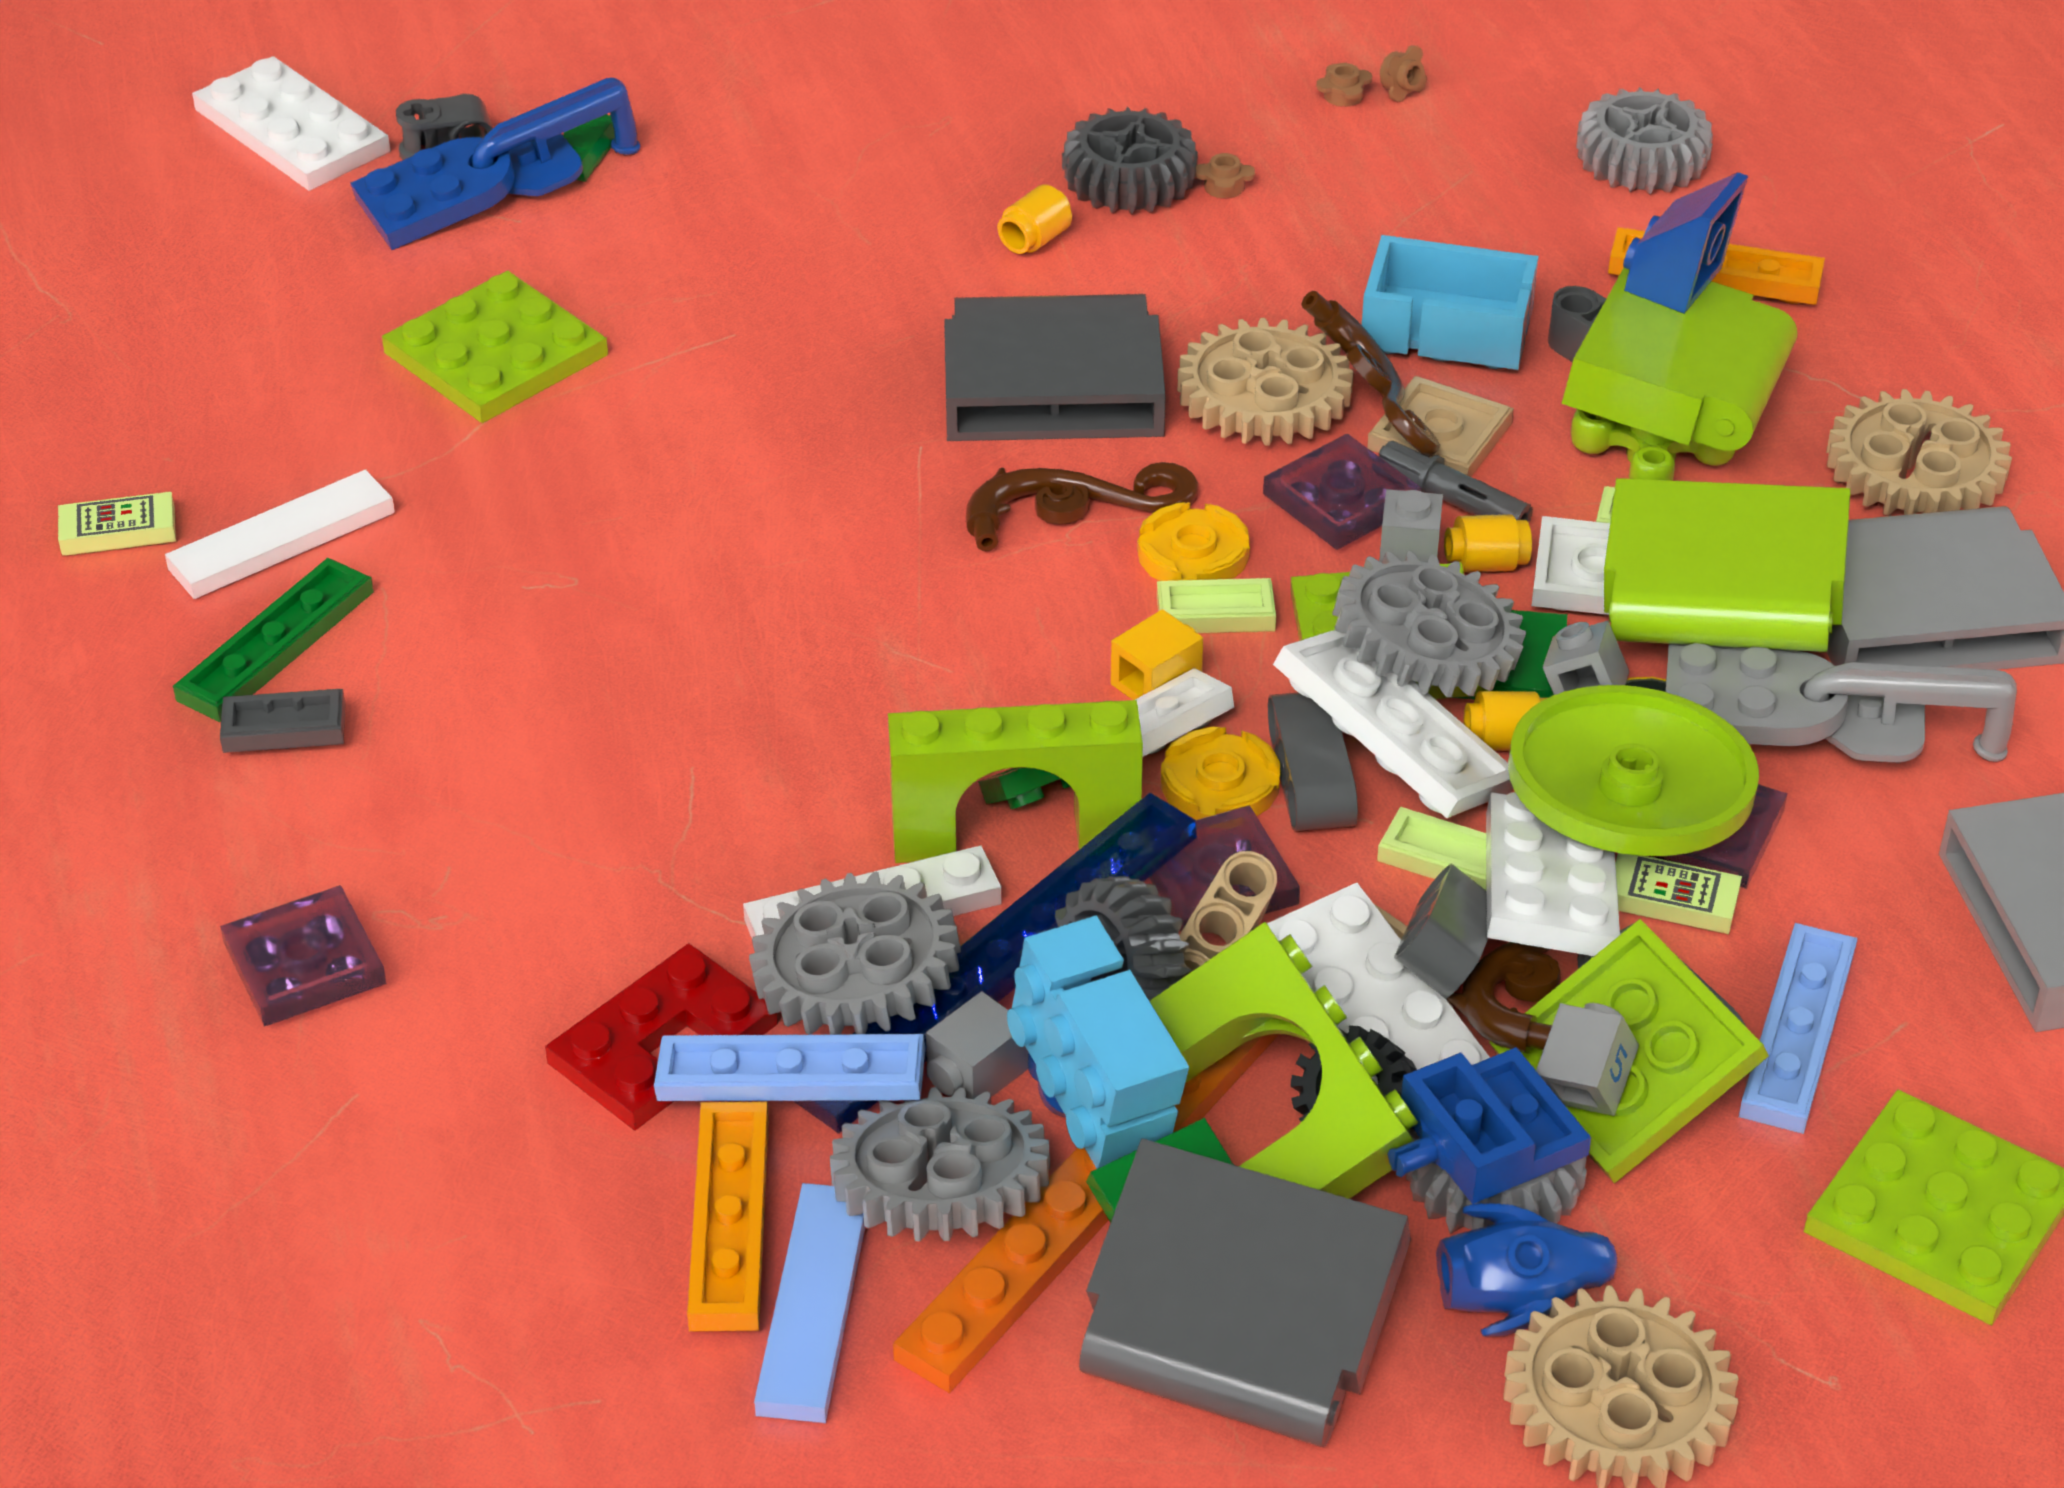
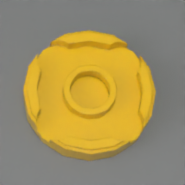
M1175 503L1156 510L1143 521L1137 540L1139 563L1151 577L1159 581L1234 579L1244 571L1250 556L1248 529L1237 515L1218 505L1205 504V510L1190 509V503Z
M1208 727L1188 732L1170 744L1165 752V759L1161 764V790L1168 804L1182 815L1206 824L1230 825L1251 820L1268 810L1279 794L1280 761L1273 748L1255 734L1242 730L1241 737L1234 734H1226V727Z

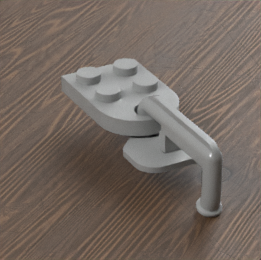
M1700 643L1689 645L1669 644L1666 678L1667 693L1686 698L1713 711L1730 723L1745 738L1748 744L1801 746L1826 739L1853 759L1896 763L1912 760L1923 751L1925 742V705L1987 708L1983 732L1974 738L1973 747L1976 753L1983 759L1992 762L2002 761L2008 753L2006 746L2012 731L2017 686L2013 677L2000 670L1849 662L1835 666L1820 656L1804 651L1776 650L1762 647H1719Z

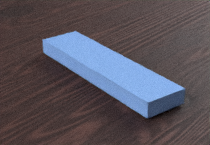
M1798 923L1794 924L1760 1038V1042L1764 1045L1769 1057L1750 1072L1741 1101L1740 1118L1804 1134L1858 938Z
M923 1034L662 1035L654 1089L657 1101L921 1100L925 1059Z
M802 1183L754 1400L756 1416L826 1423L865 1231L864 1215H847L846 1201L837 1202L835 1198V1186Z

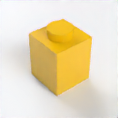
M1161 609L1111 640V685L1130 699L1135 700L1193 668L1202 672L1203 637L1191 626L1182 623L1164 609Z

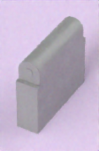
M2007 506L1849 520L1842 625H1832V633H1829L1827 654L1831 663L1835 666L1849 662L1999 670L2064 664V591L2033 531L2020 530L2012 512Z
M2064 793L1949 810L1939 851L1940 858L2034 1031L2041 1032L2064 1028Z

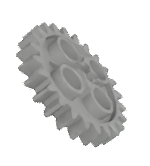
M1412 551L1407 552L1404 561H1400L1391 552H1386L1382 563L1369 556L1366 558L1364 567L1354 564L1349 577L1344 576L1332 612V615L1338 617L1334 627L1335 631L1346 633L1343 641L1344 647L1360 648L1357 657L1359 663L1375 661L1378 663L1376 675L1383 676L1393 672L1398 675L1397 684L1400 687L1405 686L1410 680L1416 681L1423 694L1429 692L1431 685L1439 686L1446 697L1452 696L1455 686H1458L1468 696H1474L1477 685L1491 691L1496 680L1506 682L1510 671L1515 670L1523 649L1522 643L1526 631L1520 629L1523 620L1522 615L1510 613L1514 601L1512 599L1496 598L1500 588L1497 584L1486 586L1479 584L1480 572L1476 571L1464 575L1459 572L1460 563L1457 561L1452 562L1448 567L1440 566L1439 560L1434 554L1429 556L1427 562H1420Z
M873 872L866 883L857 884L856 878L852 873H848L844 879L843 886L834 887L830 881L823 879L820 884L821 892L815 895L802 888L797 890L800 903L795 906L779 902L777 909L780 919L763 918L761 923L764 935L753 936L752 938L755 953L749 955L758 998H765L769 1014L781 1012L784 1025L787 1027L803 1019L805 1032L808 1035L813 1034L823 1024L829 1026L830 1035L841 1034L845 1026H854L856 1034H865L868 1023L877 1022L885 1031L891 1030L890 1017L896 1014L910 1021L914 1020L913 1004L917 1002L933 1007L936 1004L933 989L946 990L951 987L949 973L959 970L957 953L961 952L953 912L951 909H944L940 894L927 897L925 884L922 882L906 890L902 875H897L887 885L881 884L879 872Z
M934 1087L931 1088L926 1099L904 1100V1103L899 1105L889 1100H879V1114L860 1110L858 1112L859 1124L844 1123L842 1125L843 1138L833 1139L832 1141L833 1155L830 1156L832 1185L835 1186L837 1202L846 1201V1212L849 1216L863 1214L864 1226L867 1228L877 1226L884 1221L887 1222V1234L891 1237L897 1235L905 1228L913 1229L915 1241H921L929 1230H938L943 1241H950L953 1229L963 1228L967 1234L976 1237L978 1236V1224L986 1222L998 1229L1003 1228V1213L1019 1217L1024 1216L1025 1202H1039L1041 1199L1040 1187L1048 1186L1049 1140L1044 1139L1043 1124H1032V1112L1030 1110L1014 1113V1101L1011 1099L992 1105L991 1092L985 1091L973 1100L966 1098L965 1088L959 1087L951 1097H942L939 1089Z

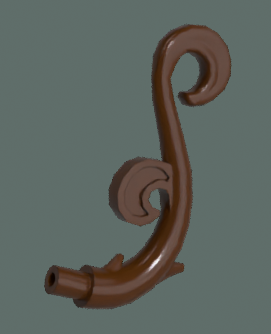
M1316 291L1306 294L1302 300V308L1314 317V323L1319 329L1327 334L1335 343L1341 345V349L1346 353V357L1353 367L1370 385L1381 393L1385 415L1393 427L1421 454L1427 457L1435 454L1440 448L1438 439L1411 410L1404 411L1399 405L1404 397L1402 381L1392 363L1373 337L1337 301H1327Z
M1168 462L1153 463L1143 468L1135 477L1134 491L1084 473L1069 470L1031 468L1006 473L1005 468H999L990 480L983 483L972 494L966 508V525L968 532L975 536L977 547L982 551H990L999 542L996 533L1000 525L999 517L1010 511L1011 507L1007 503L1017 498L1037 494L1035 496L1037 516L1047 523L1060 525L1082 519L1088 512L1089 498L1147 512H1155L1158 509L1175 503L1185 502L1190 503L1191 506L1197 498L1198 482L1194 474L1186 467ZM1156 486H1163L1173 490L1172 493L1155 497L1144 495L1147 489Z
M1509 942L1493 950L1477 963L1463 984L1462 994L1453 993L1445 999L1468 1019L1469 1023L1483 1038L1507 1049L1517 1047L1520 1052L1529 1054L1532 1048L1544 1050L1552 1025L1538 1023L1536 1015L1518 1012L1517 1008L1509 1009L1495 999L1494 990L1497 984L1505 980V988L1514 998L1530 1002L1540 1001L1560 985V968L1556 960L1549 955L1542 954L1551 949Z

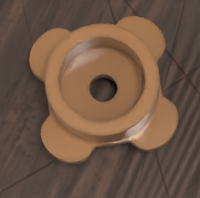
M1411 45L1407 48L1406 53L1392 52L1382 62L1380 80L1382 85L1389 90L1391 100L1401 102L1408 93L1412 91L1420 92L1424 89L1427 76L1421 63L1423 52L1420 47Z
M1350 63L1331 64L1326 67L1325 77L1317 80L1316 88L1324 93L1325 100L1330 104L1341 107L1353 106L1362 100L1363 87L1372 82V74L1367 70H1359L1357 66Z
M1229 153L1217 154L1211 158L1209 163L1196 166V178L1204 180L1205 191L1217 198H1233L1240 195L1244 191L1245 181H1250L1255 177L1254 167L1241 164L1237 156Z

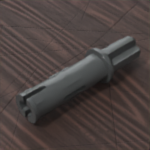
M1389 441L1380 449L1376 463L1377 468L1416 487L1417 491L1443 494V501L1472 515L1512 514L1516 520H1527L1528 523L1530 522L1533 508L1529 503L1445 465L1444 458L1435 455L1430 458L1395 441Z

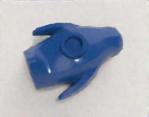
M1484 1203L1463 1207V1214L1488 1219L1494 1222V1225L1441 1239L1436 1250L1437 1272L1440 1279V1292L1444 1309L1508 1314L1505 1319L1492 1323L1480 1330L1484 1337L1507 1336L1515 1333L1517 1329H1528L1530 1314L1533 1311L1549 1316L1553 1298L1558 1297L1564 1301L1576 1294L1578 1289L1600 1287L1612 1280L1617 1270V1254L1614 1245L1608 1237L1591 1231L1580 1232L1553 1223L1532 1211L1508 1204Z

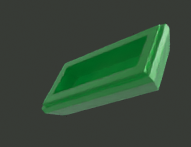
M605 114L563 133V136L582 161L583 171L576 180L585 182L610 150L611 142L615 138L610 115Z

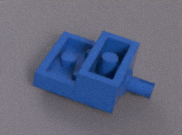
M1517 1047L1473 1065L1460 1052L1403 1075L1401 1097L1419 1122L1412 1128L1420 1139L1388 1151L1391 1168L1393 1171L1396 1170V1175L1399 1177H1403L1407 1173L1431 1163L1436 1164L1450 1175L1469 1201L1475 1204L1589 1156L1590 1135Z

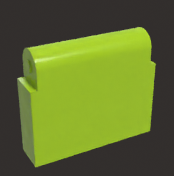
M1623 268L1573 359L1561 404L1689 446L1692 440L1723 451H1733L1744 447L1754 433L1797 340L1798 333L1794 320L1781 309L1753 301V294L1712 281L1684 314L1624 291L1630 270Z
M1616 478L1604 565V613H1609V621L1611 622V628L1616 640L1681 645L1700 643L1719 647H1762L1776 650L1828 652L1829 633H1832V625H1842L1851 488Z

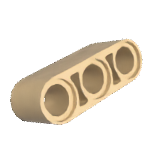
M1240 851L1231 855L1223 863L1179 935L1182 941L1190 943L1184 951V964L1192 971L1259 926L1277 884L1276 870L1267 858L1253 851ZM1232 885L1247 886L1254 891L1256 896L1246 897L1240 895L1232 888ZM1214 933L1225 940L1226 945L1216 946L1210 944L1203 939L1201 934Z

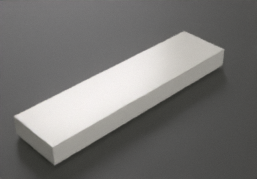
M365 469L165 554L167 567L191 597L196 599L395 513L393 498Z

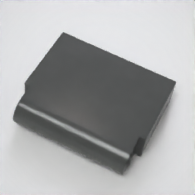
M1146 294L954 298L955 315H952V319H944L947 441L1164 437L1165 383L1158 315H1149Z
M1141 1138L1086 1289L1094 1311L1081 1348L1080 1371L1324 1448L1334 1430L1346 1391L1357 1394L1361 1393L1411 1241L1408 1216Z

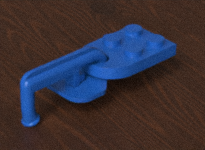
M610 77L496 125L484 138H459L442 143L431 149L420 150L412 157L386 168L373 170L367 176L350 184L355 199L390 249L394 250L489 209L500 202L507 194L541 196L574 182L581 175L583 165L580 156L562 133L610 113L615 138L611 142V147L615 152L631 155L637 153L641 146L639 141H637L636 123L627 89L620 80Z

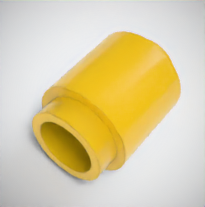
M1039 185L1005 209L997 226L1001 241L1010 251L1017 254L1037 251L1070 226L1072 221L1070 203L1067 197L1050 185Z
M1512 514L1457 516L1453 527H1449L1445 531V556L1448 562H1461L1464 573L1476 571H1514L1517 565H1527L1531 558L1532 535L1527 520H1516Z
M1478 691L1474 703H1466L1463 724L1494 751H1510L1511 740L1517 723L1533 706L1547 698L1539 697L1535 691Z

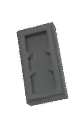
M343 689L223 697L220 729L223 753L344 744L345 698Z

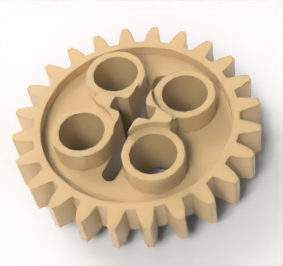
M1260 318L1257 327H1250L1246 321L1240 319L1238 321V329L1236 330L1220 324L1218 325V336L1203 332L1201 333V344L1192 342L1188 344V354L1180 356L1177 392H1180L1181 406H1189V417H1203L1202 428L1205 430L1220 425L1222 438L1238 432L1241 433L1242 443L1245 444L1254 435L1261 436L1264 445H1270L1273 436H1281L1287 444H1291L1293 433L1299 432L1304 437L1311 439L1313 438L1314 426L1328 431L1331 428V418L1340 420L1343 418L1344 407H1350L1353 370L1349 369L1350 361L1348 358L1340 355L1341 345L1339 343L1326 345L1327 334L1325 333L1309 337L1308 325L1304 324L1293 331L1288 329V321L1284 319L1277 327H1269L1268 321L1265 318Z
M1902 389L1900 399H1894L1887 392L1881 391L1878 403L1863 396L1860 399L1859 408L1847 405L1845 406L1844 416L1835 417L1833 429H1830L1826 453H1829L1827 467L1835 469L1833 477L1835 482H1847L1846 488H1851L1850 495L1864 493L1862 505L1867 507L1877 502L1883 503L1884 515L1891 514L1896 508L1904 510V515L1916 514V512L1960 510V508L1964 510L1977 509L1980 503L1991 506L1994 502L1995 493H2003L2012 457L2008 456L2011 445L2010 442L2001 441L2003 435L2002 428H1989L1991 419L1989 415L1972 417L1973 405L1968 404L1957 409L1952 406V396H1947L1941 402L1933 401L1930 391H1925L1921 399L1913 398L1907 389ZM1931 431L1930 440H1926L1922 444L1926 434ZM1915 465V469L1910 477L1905 479L1907 469H1912Z
M1606 1286L1603 1301L1594 1302L1592 1297L1582 1288L1577 1290L1575 1307L1571 1308L1566 1302L1555 1297L1551 1301L1552 1307L1549 1317L1543 1313L1533 1311L1530 1314L1528 1330L1517 1329L1513 1351H1508L1504 1374L1506 1379L1503 1398L1504 1401L1511 1402L1509 1421L1511 1425H1525L1523 1438L1525 1447L1546 1443L1543 1464L1547 1467L1558 1463L1564 1458L1571 1462L1569 1480L1576 1481L1586 1470L1596 1472L1598 1488H1606L1612 1476L1622 1477L1626 1488H1637L1638 1479L1643 1476H1647L1656 1488H1665L1668 1470L1673 1471L1678 1477L1687 1482L1692 1478L1695 1461L1710 1466L1713 1463L1716 1446H1726L1738 1405V1399L1735 1398L1738 1375L1728 1372L1731 1354L1726 1350H1713L1716 1338L1714 1329L1693 1332L1696 1315L1693 1311L1683 1313L1677 1318L1668 1315L1670 1298H1662L1652 1308L1644 1305L1642 1289L1636 1288L1631 1294L1629 1301L1626 1302L1619 1301L1617 1293L1612 1286Z

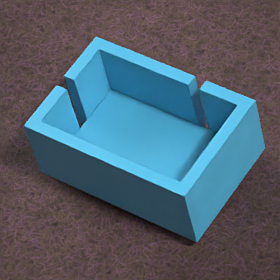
M1381 235L1364 293L1362 326L1373 337L1382 351L1387 354H1407L1409 348L1418 349V356L1430 357L1437 361L1451 360L1480 364L1494 369L1508 368L1519 370L1533 310L1539 256Z
M1097 915L1025 937L1020 966L1016 968L1014 975L1016 987L1012 1008L1007 1012V1023L1013 1040L1019 1047L1025 1046L1036 1064L1037 1077L1042 1090L1048 1097L1056 1098L1066 1115V1125L1073 1143L1079 1149L1085 1148L1096 1169L1136 1151L1141 1138L1155 1142L1173 1133L1178 1114L1175 1105L1181 1102L1189 1065L1130 970L1091 982L1092 977L1122 968L1124 961Z

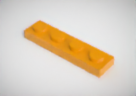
M1617 228L1610 254L1609 274L1620 275L1624 268L1623 263L1626 252L1635 237L1642 239L1645 231ZM1728 244L1722 268L1712 279V282L1750 293L1754 296L1780 299L1791 304L1807 303L1816 305L1825 258Z
M701 1102L687 1309L689 1332L759 1331L769 1121L767 1102Z

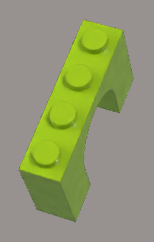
M1137 700L888 713L895 863H910L956 852V808L962 794L970 785L985 775L1017 767L1035 768L1050 772L1062 778L1074 790V815L1079 853L1140 850L1143 740Z
M1264 922L1149 1002L1189 1065L1186 1082L1240 1045L1260 1036L1285 1034L1296 1036L1313 1044L1317 1048L1321 1060L1322 1081L1317 1100L1311 1111L1293 1130L1239 1167L1350 1199L1393 1170L1389 1163L1388 1151L1415 1141L1408 1130L1419 1122L1396 1089L1384 1096L1372 1078L1383 1069L1360 1036L1349 1043L1337 1025L1347 1019V1016L1325 985L1313 991L1303 976V973L1313 966L1292 935L1289 934L1279 941L1267 923Z

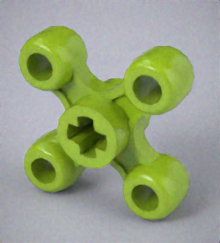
M1579 409L1576 410L1571 424L1572 443L1583 453L1599 454L1605 452L1611 445L1626 447L1627 458L1631 462L1629 479L1673 481L1675 472L1674 461L1676 453L1679 452L1694 453V456L1700 462L1711 466L1726 464L1733 458L1735 450L1723 451L1692 440L1689 446Z

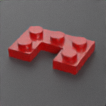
M688 943L545 1045L547 1064L635 1131L674 1102L657 1101L654 1089L658 1059L650 1053L661 1046L662 1035H676L685 1027H689L698 1035H764L778 1025L777 1013L769 1014L767 1011L765 998L759 999L756 991Z

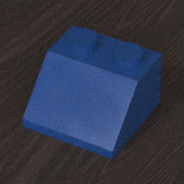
M1737 172L1676 199L1661 217L1654 215L1646 228L1643 238L1635 237L1626 252L1623 267L1630 271L1624 291L1685 314L1722 268L1748 176Z

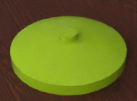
M1599 685L1576 688L1553 695L1539 702L1525 713L1517 723L1513 732L1508 759L1509 778L1515 793L1527 809L1539 820L1559 833L1583 844L1606 851L1638 856L1686 854L1703 850L1729 838L1743 826L1750 816L1759 781L1758 763L1750 745L1725 719L1686 698L1655 689L1626 685Z

